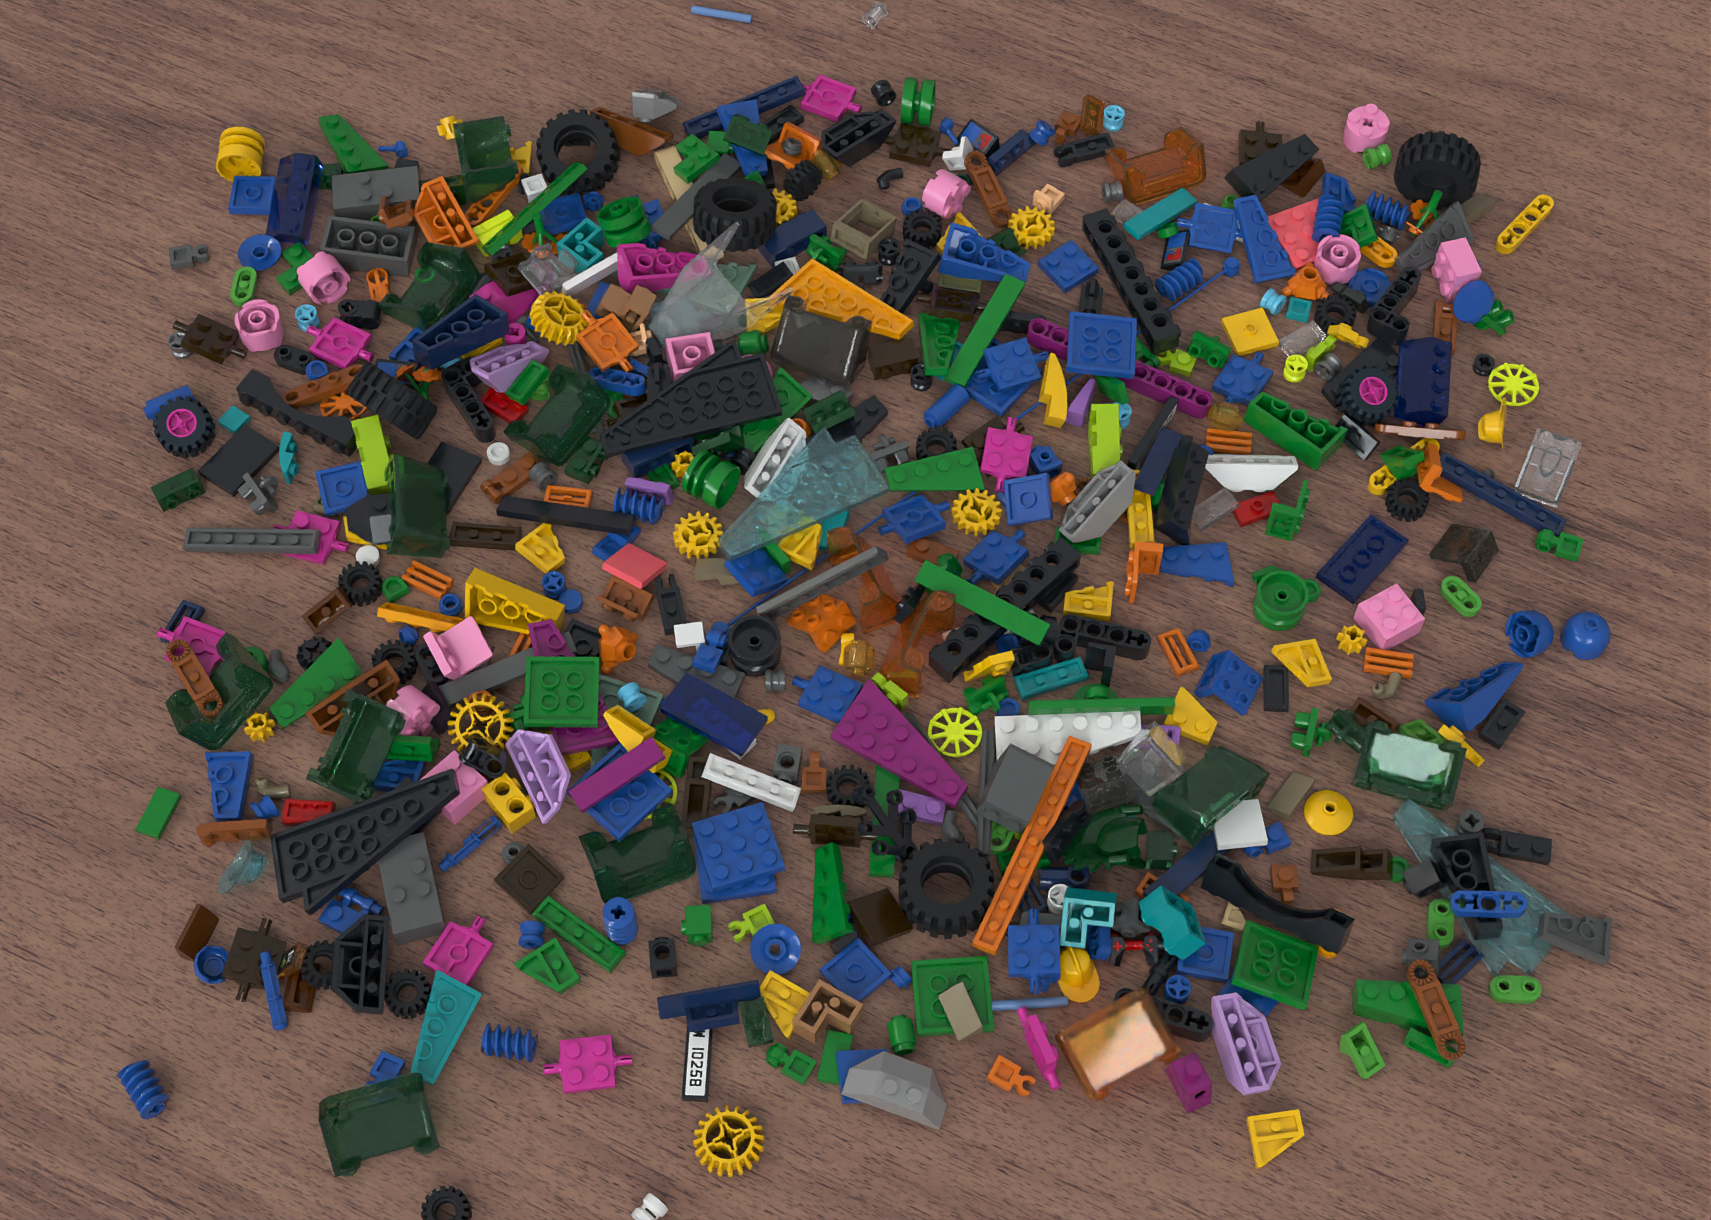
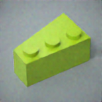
M1091 404L1088 423L1091 479L1099 471L1116 465L1120 458L1123 457V446L1120 444L1122 431L1121 425H1119V404Z
M378 415L351 421L369 495L398 492L397 486L401 484L398 472L393 473L392 467H396L393 453H388V449L392 448L389 435L384 436Z

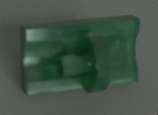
M1338 708L1327 724V728L1337 735L1334 743L1340 745L1345 742L1360 754L1370 741L1374 730L1367 724L1360 726L1356 723L1355 714L1351 710L1346 709L1342 711Z
M764 997L738 1002L748 1047H757L774 1042Z

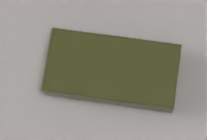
M940 273L939 287L978 292V299H980L983 280L958 278Z

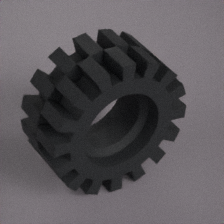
M801 160L800 164H795L794 169H790V174H786L785 177L787 179L783 181V188L795 200H806L809 194L812 196L814 194L813 191L819 188L817 185L821 184L822 181L820 179L823 178V173L811 161Z
M918 209V213L914 210L911 212V215L908 214L906 216V219L903 221L904 241L909 239L927 249H930V245L934 248L936 243L939 242L942 222H940L939 216L936 217V213L932 212L929 214V210H925V213H922V209ZM918 227H926L930 229V231L927 233H918L914 229Z
M1336 294L1335 298H1332V295H1328L1327 299L1325 297L1322 298L1321 302L1319 301L1314 316V323H1317V329L1322 328L1321 333L1324 334L1328 331L1329 326L1339 325V323L1353 327L1357 311H1355L1356 307L1352 305L1351 300L1346 302L1347 297L1343 296L1342 299H1339V295ZM1327 313H1339L1343 316V319H1333Z
M932 427L928 428V433L924 430L922 436H918L916 457L920 460L957 451L956 437L953 438L952 432L947 434L948 429L945 428L943 431H940V427H936V431H933ZM938 444L945 447V451L942 453H932L928 450V447Z
M1401 478L1400 482L1397 479L1394 481V484H1391L1386 496L1385 506H1388L1386 509L1388 513L1392 511L1391 516L1393 518L1397 515L1399 516V521L1406 518V522H1410L1411 518L1413 521H1417L1418 517L1421 518L1430 501V497H1428L1430 493L1424 491L1419 486V480L1414 483L1412 482L1413 478H1409L1408 481L1405 478ZM1399 496H1411L1415 499L1416 503L1413 505L1405 504L1400 501Z
M356 561V566H352L350 563L347 565L348 570L345 568L341 570L343 575L339 574L338 585L339 587L342 586L353 606L356 602L358 607H362L363 602L368 606L370 605V600L375 602L377 601L376 595L380 597L382 594L383 582L379 571L371 563L368 566L366 561H363L362 565H360L359 561ZM365 578L369 580V584L363 589L352 588V584L358 579Z
M395 639V644H392V641L388 640V645L385 646L384 643H381V650L378 648L374 650L375 655L372 654V666L374 667L384 660H389L393 657H401L403 664L395 668L394 671L403 685L406 683V678L409 681L412 679L411 673L414 675L416 673L417 661L412 647L408 646L406 642L403 641L400 644V641Z
M842 765V770H839L838 767L835 768L834 774L831 772L829 779L826 781L828 801L831 802V805L861 806L863 808L865 804L860 805L856 803L853 795L841 794L839 786L844 782H853L856 785L867 783L870 785L867 773H862L860 767L854 770V765H850V769H846V765Z
M323 940V943L316 941L313 946H308L300 960L299 972L303 974L301 977L303 981H308V986L311 987L313 984L317 990L320 987L328 990L331 986L332 971L327 974L319 973L314 967V961L318 957L323 956L328 957L333 962L334 942L328 944V940Z
M404 969L403 974H401L400 970L397 971L395 978L391 975L389 977L390 982H385L384 1000L388 1009L396 1017L401 1015L402 1019H407V1016L414 1019L416 1018V1013H419L421 1016L424 1014L422 1009L427 1007L431 992L427 979H425L422 973L418 974V971L414 969L412 972L409 969ZM413 986L417 989V996L414 1000L402 1002L398 999V993L403 987Z
M440 1186L441 1190L439 1191L435 1188L432 1190L433 1194L431 1196L427 1194L425 1197L426 1203L422 1202L421 1207L423 1211L421 1212V1217L423 1220H439L436 1213L438 1208L444 1203H451L456 1206L457 1212L452 1220H469V1218H472V1208L466 1195L460 1189L455 1190L453 1186H449V1189H446L445 1186Z

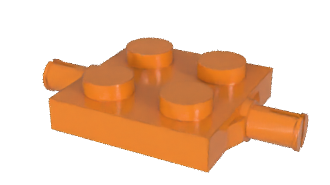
M586 310V313L583 312L581 316L588 323V326L584 331L577 334L576 338L603 373L610 367L620 364L625 372H631L634 367L629 363L627 357L637 351L639 345L612 312L604 318L596 320L589 310Z

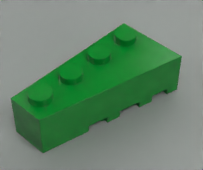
M1263 391L1249 403L1243 419L1245 423L1315 471L1342 446L1348 431L1343 426L1337 428L1330 425V421L1321 418L1319 420L1308 415V411L1304 409L1291 408L1288 402Z
M1356 980L1352 989L1353 1015L1384 1024L1387 1022L1400 1026L1401 1029L1408 1031L1410 1028H1413L1432 1037L1409 982ZM1441 984L1459 1026V1031L1463 1036L1461 985ZM1448 1040V1042L1457 1044L1453 1040Z

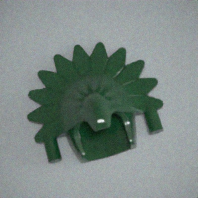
M1123 803L1114 810L1112 804H1107L1102 812L1091 809L1089 824L1080 829L1078 835L1062 855L1066 856L1064 858L1065 865L1075 863L1076 871L1088 865L1090 872H1095L1101 865L1107 870L1117 865L1123 868L1143 870L1146 861L1139 858L1141 851L1138 846V835L1146 834L1148 829L1144 818L1127 817L1143 814L1142 805L1128 806L1127 803Z

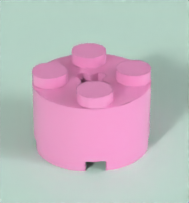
M1374 104L1355 108L1348 114L1343 133V142L1354 153H1357V151L1363 152L1364 149L1370 147L1376 148L1378 145L1385 143L1390 121L1386 114Z
M940 169L935 173L938 175L936 179H930L925 187L922 201L925 204L922 206L944 219H949L962 211L963 205L961 204L969 194L971 186L960 177L945 169Z
M1330 235L1320 241L1313 265L1324 282L1333 286L1337 281L1343 285L1354 277L1361 259L1359 244L1346 235H1339V237H1332Z
M324 251L318 252L312 259L297 269L299 283L316 304L322 305L321 302L326 301L330 304L337 301L346 293L348 281L350 283V276L337 259L330 254H326Z
M260 299L245 303L242 306L243 309L239 313L237 311L235 315V325L242 343L251 352L266 351L279 347L282 344L285 330L277 307L274 304H269L266 300Z
M407 685L396 692L399 696L395 701L392 699L388 701L382 713V721L397 735H422L425 737L433 728L431 720L439 712L440 706L413 685Z

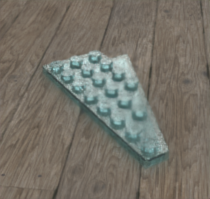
M824 427L718 539V545L728 561H732L888 493L890 488L855 435L835 443Z
M1409 798L1393 816V821L1420 863L1428 859L1436 863L1430 851L1432 838L1459 835ZM1488 856L1495 891L1519 892L1523 894L1527 899L1525 913L1519 918H1501L1503 923L1501 937L1474 940L1464 918L1455 914L1454 916L1472 944L1477 948V952L1485 955L1483 961L1492 975L1496 977L1508 960L1528 975H1531L1554 946L1537 938L1539 916L1545 912L1568 913ZM1448 885L1438 890L1443 899L1451 901L1452 893ZM1500 899V900H1501L1500 910H1503V907H1504L1503 901H1504V900H1503V899ZM1512 900L1510 905L1513 906V909H1518L1519 905L1516 900Z

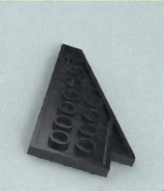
M736 339L730 341L602 432L600 440L605 457L609 458L729 429L737 425L741 426L782 416V408L764 353L741 357Z
M454 769L446 770L270 835L279 900L284 904L303 897L305 912L308 915L314 914L460 794L457 774Z

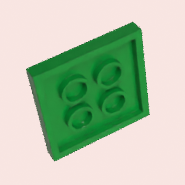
M526 656L524 727L598 728L599 657Z
M1247 920L1243 928L1231 984L1304 1011L1308 1005L1319 946Z
M987 956L911 961L917 1037L954 1035L938 995L963 982L982 1023V1033L994 1032Z

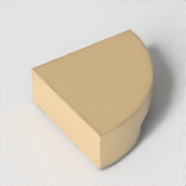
M1228 901L1221 927L1242 934L1246 919L1239 908Z

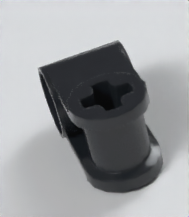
M345 299L338 304V312L341 314L340 320L357 328L377 329L380 325L382 305L374 300Z
M1045 641L1042 642L1040 647L1033 643L1009 650L1013 652L1015 659L1012 664L1013 677L1050 666L1053 663V648L1051 644ZM1039 654H1044V655H1046L1047 657H1045V658H1040V657H1038L1037 655H1039Z
M471 735L465 751L459 754L460 761L491 778L502 776L508 762L507 753L503 749L490 744L482 737ZM496 760L500 762L501 765H493L491 761Z

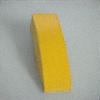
M1050 353L1045 362L1038 402L1047 404L1043 424L1061 428L1066 421L1067 390L1059 361L1055 354Z
M616 705L604 712L603 716L610 729L628 752L650 737H654L656 729L621 706ZM656 739L654 741L666 759L649 769L652 773L659 771L667 765L673 751Z

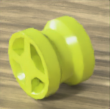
M1291 355L1287 358L1283 370V376L1287 381L1298 383L1304 379L1308 367L1306 358L1301 355Z

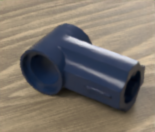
M1074 865L1070 866V868L1041 867L1040 890H1050L1051 887L1057 884H1064L1069 888L1088 890L1089 870L1087 867L1076 871ZM1081 877L1084 880L1076 882L1073 880V878Z

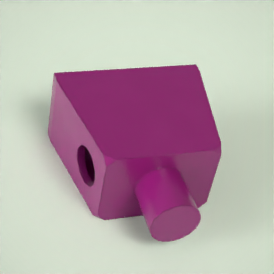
M1195 1052L1172 1062L1165 1068V1072L1187 1114L1211 1104L1212 1083Z

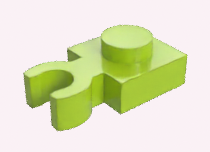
M1330 334L1323 342L1321 341L1316 347L1312 346L1305 355L1308 362L1307 370L1312 372L1314 365L1318 361H1322V357L1326 353L1333 351L1337 338Z
M1176 349L1175 354L1168 350L1159 353V355L1165 357L1157 356L1160 360L1159 366L1170 365L1169 371L1187 377L1191 376L1197 361V357L1194 358L1188 355V352Z
M877 672L871 680L895 707L903 711L908 705V693L891 680L887 681L882 674Z
M762 904L743 913L742 918L744 921H733L728 925L729 931L734 929L741 931L734 936V941L737 943L743 941L746 934L750 933L753 938L762 927L775 924L766 905Z

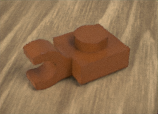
M1064 110L1055 124V130H1057L1055 134L1057 137L1054 142L1062 145L1068 135L1074 137L1082 124L1083 117Z
M810 751L809 767H802L801 793L826 794V767H819V751Z
M1271 865L1272 892H1280L1281 902L1292 906V902H1294L1293 892L1298 891L1299 888L1296 865Z

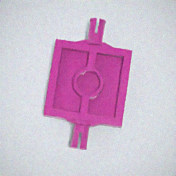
M820 74L809 86L801 83L806 92L805 97L800 103L803 110L835 122H839L847 110L860 113L862 110V105L852 102L856 95L855 87Z
M335 317L322 329L313 325L307 327L306 332L316 337L315 342L309 348L310 353L339 368L344 369L352 366L358 358L372 362L375 357L374 353L365 350L372 340L371 334Z
M1012 417L1007 418L1006 429L1000 430L988 427L980 473L990 474L997 478L995 491L999 492L1000 490V493L1005 492L1004 480L1026 477L1033 436L1019 434L1015 431L1017 419L1013 418L1012 420Z
M296 510L293 520L288 527L275 524L273 528L308 529L321 532L317 554H283L286 556L325 565L328 556L334 549L348 552L349 543L337 540L341 527L340 521Z
M186 616L183 617L179 627L174 632L162 627L157 632V637L169 640V643L177 639L186 641L193 649L209 677L220 660L232 665L235 664L237 655L224 651V646L229 638L228 632ZM178 647L173 655L176 657L182 656L185 648ZM166 653L165 656H164V659H165L166 661H168V662H171V661L169 660V658L167 657V653Z
M476 916L470 928L459 926L450 921L423 961L424 967L434 972L439 970L469 986L494 948L492 942L482 938L479 934L486 920Z
M1026 1006L1017 1009L1016 1012L1022 1022V1028H1024L1023 1036L1043 1080H1048L1052 1091L1061 1088L1062 1085L1055 1070L1059 1055L1055 1045H1050L1046 1037L1048 1036V1030L1043 1021L1039 1022L1036 1014L1030 1016Z
M611 1035L560 1040L559 1063L543 1064L544 1075L560 1073L564 1094L616 1088L615 1073L617 1066L632 1065V1055L616 1056L613 1050Z

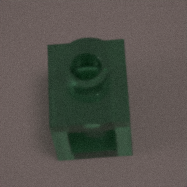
M1164 830L1148 831L1145 842V869H1170L1173 857L1177 856V842H1173V833H1167Z

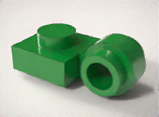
M1542 529L1537 534L1535 545L1541 552H1549L1550 549L1555 548V556L1577 562L1584 539L1561 532L1557 538L1554 536L1553 531Z
M780 1043L770 1046L765 1054L767 1057L765 1062L776 1069L784 1065L781 1073L804 1086L816 1067L817 1061L796 1049L788 1056L789 1050Z

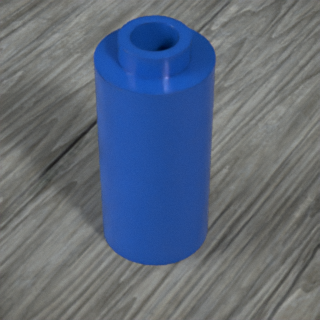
M955 384L924 412L925 424L929 428H941L970 401L968 392L962 386Z
M184 385L146 401V407H143L147 419L157 421L154 416L155 413H160L159 407L162 404L164 406L168 405L167 400L169 399L176 401V397L181 396L185 400L187 396L191 397L194 401L195 399L189 386Z

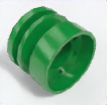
M701 450L693 458L685 472L682 491L696 499L702 498L705 504L717 510L722 509L731 499L737 488L741 475L740 468L726 460L720 462V458L717 455H712L707 450Z

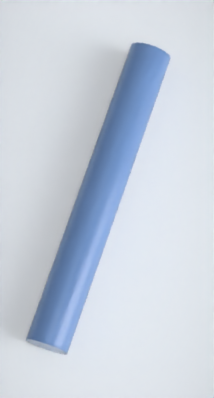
M692 5L691 8L692 14L746 23L752 22V15L695 5Z
M1068 997L992 1001V1011L1017 1010L1024 1006L1027 1009L1068 1007Z

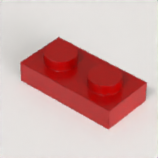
M492 387L480 399L489 412L514 427L529 412L527 405H520L509 399L504 392H497Z

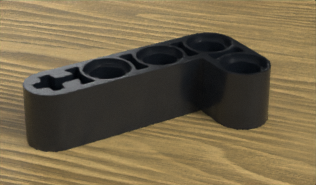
M1413 267L1403 269L1373 306L1366 326L1368 333L1391 345L1399 346L1405 343L1410 323L1400 313L1417 293L1421 279V272Z
M467 357L445 368L442 371L441 377L447 395L479 442L488 443L494 440L496 431L491 415L473 390V387L482 383L471 371L470 359L475 357Z
M1068 614L1062 617L1060 621L1053 657L1058 663L1073 659L1077 646L1087 649V643L1092 642L1116 646V656L1143 660L1149 654L1151 637L1142 630ZM1065 628H1073L1074 630H1073V631H1069V630H1066ZM1089 633H1095L1097 636H1091ZM1116 638V639H1119L1120 641H1119V642H1115V641H1113L1112 639ZM1060 648H1067L1069 650L1063 651Z
M1122 988L1115 994L1105 1032L1110 1040L1115 1042L1123 1041L1128 1036L1131 1023L1134 1022L1191 1041L1202 1042L1208 1038L1213 1021L1210 1015L1203 1011L1130 988ZM1127 1000L1131 1003V1006L1124 1007L1119 1001ZM1149 1007L1154 1009L1156 1013L1149 1015L1144 1009ZM1175 1015L1181 1021L1178 1023L1172 1022L1169 1016ZM1190 1020L1188 1026H1186V1021ZM1120 1023L1124 1026V1029L1116 1030L1112 1024ZM1197 1024L1202 1025V1030L1197 1028Z

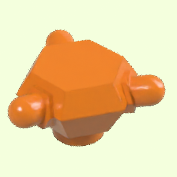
M1310 262L1299 269L1287 281V286L1281 290V294L1286 297L1295 295L1296 298L1311 301L1316 299L1322 300L1324 297L1327 299L1328 295H1330L1318 270Z
M1063 471L1050 479L1053 502H1059L1062 507L1076 497L1073 492L1076 489L1075 477L1072 473Z
M603 624L599 627V633L602 635L599 640V655L601 662H603L601 672L609 674L616 665L623 664L634 657L636 653L635 642L638 640V635L616 626L609 628Z

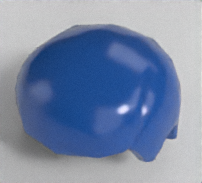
M207 945L203 947L194 959L193 968L195 975L199 980L207 984L224 982L226 978L221 977L229 953L221 946Z

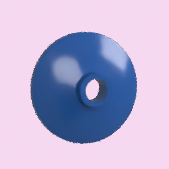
M269 235L249 237L238 249L240 263L244 267L253 268L255 271L271 268L279 261L282 254L280 243Z
M766 925L756 932L751 941V958L754 964L767 974L770 970L778 975L790 971L800 958L801 944L799 938L792 929L785 925ZM773 944L780 946L778 954L771 952L770 948Z

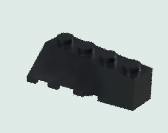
M1193 441L1174 448L1153 528L1182 546L1190 545L1193 511L1209 456L1207 450Z

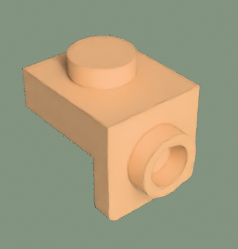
M1047 184L1041 191L1036 190L1033 193L1032 205L1036 206L1039 211L1044 209L1045 213L1052 214L1065 199V193Z
M644 323L639 324L640 331L629 333L639 345V349L630 354V357L645 354V341L653 337L651 330H646Z

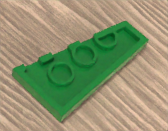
M339 114L319 117L318 124L345 174L388 169V164Z
M919 313L918 325L925 375L947 376L961 322L951 318H937L928 315L929 313Z
M339 637L269 708L282 730L304 717L305 712L320 700L362 673Z
M833 842L815 849L812 942L819 945L853 932V926L848 922L847 917L850 914L849 904L845 903L844 893L847 892L846 883L842 882L841 879L844 870L840 845Z

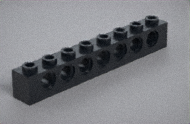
M1107 208L1084 215L1082 231L1132 318H1137V326L1152 353L1156 355L1178 347L1181 330L1172 321L1169 309H1165L1162 304L1161 295L1155 292L1151 278L1145 275L1142 263L1135 258L1134 249L1132 246H1128L1124 232L1118 229L1115 217L1110 215Z
M1060 537L1055 543L1050 542L1039 557L1035 556L1028 563V567L1023 571H1018L1007 586H1001L995 593V596L1028 613L1080 566L1081 554ZM1055 563L1056 566H1050L1048 564ZM1037 577V578H1040L1041 580L1036 581V580H1033L1032 578ZM1016 592H1023L1024 595H1017ZM976 613L974 615L970 614L965 618L961 627L957 630L953 629L946 636L942 644H937L930 650L928 666L947 683H950L1008 630L993 622L990 625H985L982 622L989 620ZM973 636L975 639L969 640L966 637ZM950 651H957V652H959V654H957V655H952V654H950L949 652H950Z

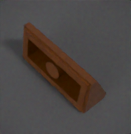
M1311 158L1283 182L1282 186L1301 197H1305L1325 173L1322 159Z
M340 586L304 613L302 618L313 632L318 634L350 609L352 604L344 589Z
M1361 697L1357 698L1345 716L1384 743L1390 740L1401 725V723Z
M201 904L195 906L175 945V949L181 958L193 962L196 954L207 945L219 922V918Z
M296 958L291 962L283 997L284 1009L289 1012L311 1013L316 986L312 984L310 987L307 985V980L303 981L301 978L303 974L299 972L301 959ZM314 963L315 969L319 972L321 964Z

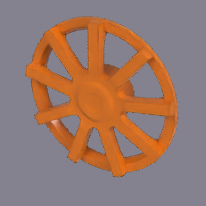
M345 391L341 392V397L334 395L323 399L320 404L323 417H330L336 411H339L338 416L351 413L353 416L349 418L351 420L359 418L368 409L350 396L345 395ZM330 398L335 400V402L327 403ZM355 406L363 407V410L358 414L354 411ZM334 407L329 412H325V408Z

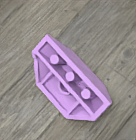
M534 341L526 342V344L501 346L470 359L471 371L483 383L492 387L495 391L503 393L508 390L532 359L542 364L549 354V349Z
M518 729L505 745L542 824H546L562 806L569 789L571 773L553 735Z
M1237 992L1213 996L1211 998V1018L1213 1021L1211 1032L1227 1080L1243 1095L1268 1091L1278 1073L1281 1061L1265 1016L1243 1000Z

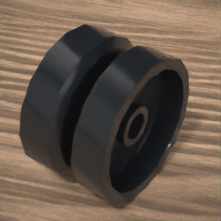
M747 616L737 621L730 629L728 636L731 663L737 671L745 673L746 676L759 677L765 675V669L773 671L780 663L782 655L781 637L779 629L773 621L763 616Z

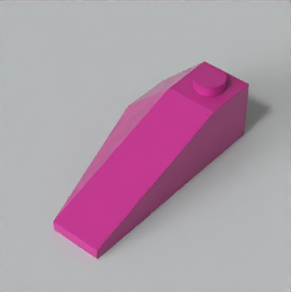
M641 243L619 244L617 246L618 280L620 286L629 294L632 293L637 285L655 292L712 275L706 256L682 251L677 254L667 252L666 248L661 247L658 250L646 248V244Z
M540 261L532 263L543 276L545 282L553 275ZM492 281L481 287L469 298L474 294L479 295L508 313V321L511 324L516 323L525 311L530 309L528 306L536 297L537 289L542 288V286L507 297L497 284Z

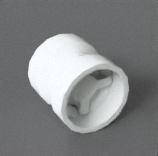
M1057 884L1050 888L1047 906L1051 914H1063L1062 903H1064V895L1068 886Z
M648 1193L643 1199L642 1206L636 1208L631 1216L634 1220H657L667 1213L668 1208L657 1197Z

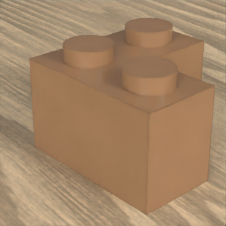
M611 283L594 313L604 318L613 312L626 330L632 333L638 329L639 324L648 315L657 295L639 285L629 294L622 287Z
M819 979L792 1021L793 1032L813 1044H816L828 1024L846 1034H852L863 1017V1004Z

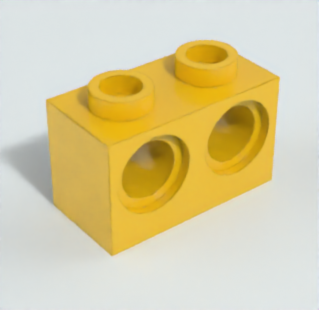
M506 772L481 788L484 800L512 834L536 818L535 807L530 796H524L520 791L522 787L515 777L511 779ZM501 791H509L506 795H498ZM523 808L521 812L513 813L514 809Z

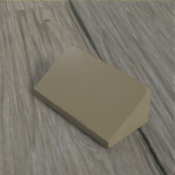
M1478 194L1461 204L1460 206L1468 224L1492 211L1496 200Z
M1292 772L1266 809L1288 822L1313 788L1315 779Z
M963 982L938 995L958 1042L982 1033V1023Z

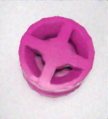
M519 323L509 324L510 333L504 336L505 344H526L527 337L524 326Z

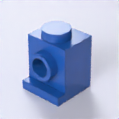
M1038 445L1032 449L1028 463L1035 475L1048 473L1050 474V479L1062 472V462L1058 460L1050 445L1047 447Z

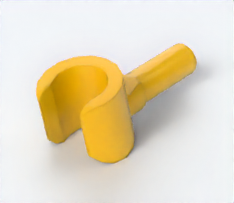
M844 633L841 635V653L838 665L844 666L847 647H854V633Z

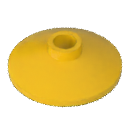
M1322 790L1315 792L1307 799L1304 805L1303 813L1306 823L1312 830L1321 835H1339L1349 828L1353 820L1351 804L1343 795L1335 791ZM1326 807H1331L1334 811L1329 812L1326 810Z

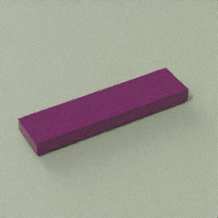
M650 737L568 792L581 812L584 813L666 758L654 739Z

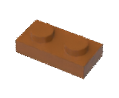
M923 537L911 543L907 551V557L921 563L927 560L938 566V556L951 553L958 558L959 551Z

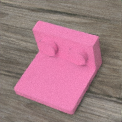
M472 616L441 635L430 631L423 636L441 672L451 680L462 677L494 656Z

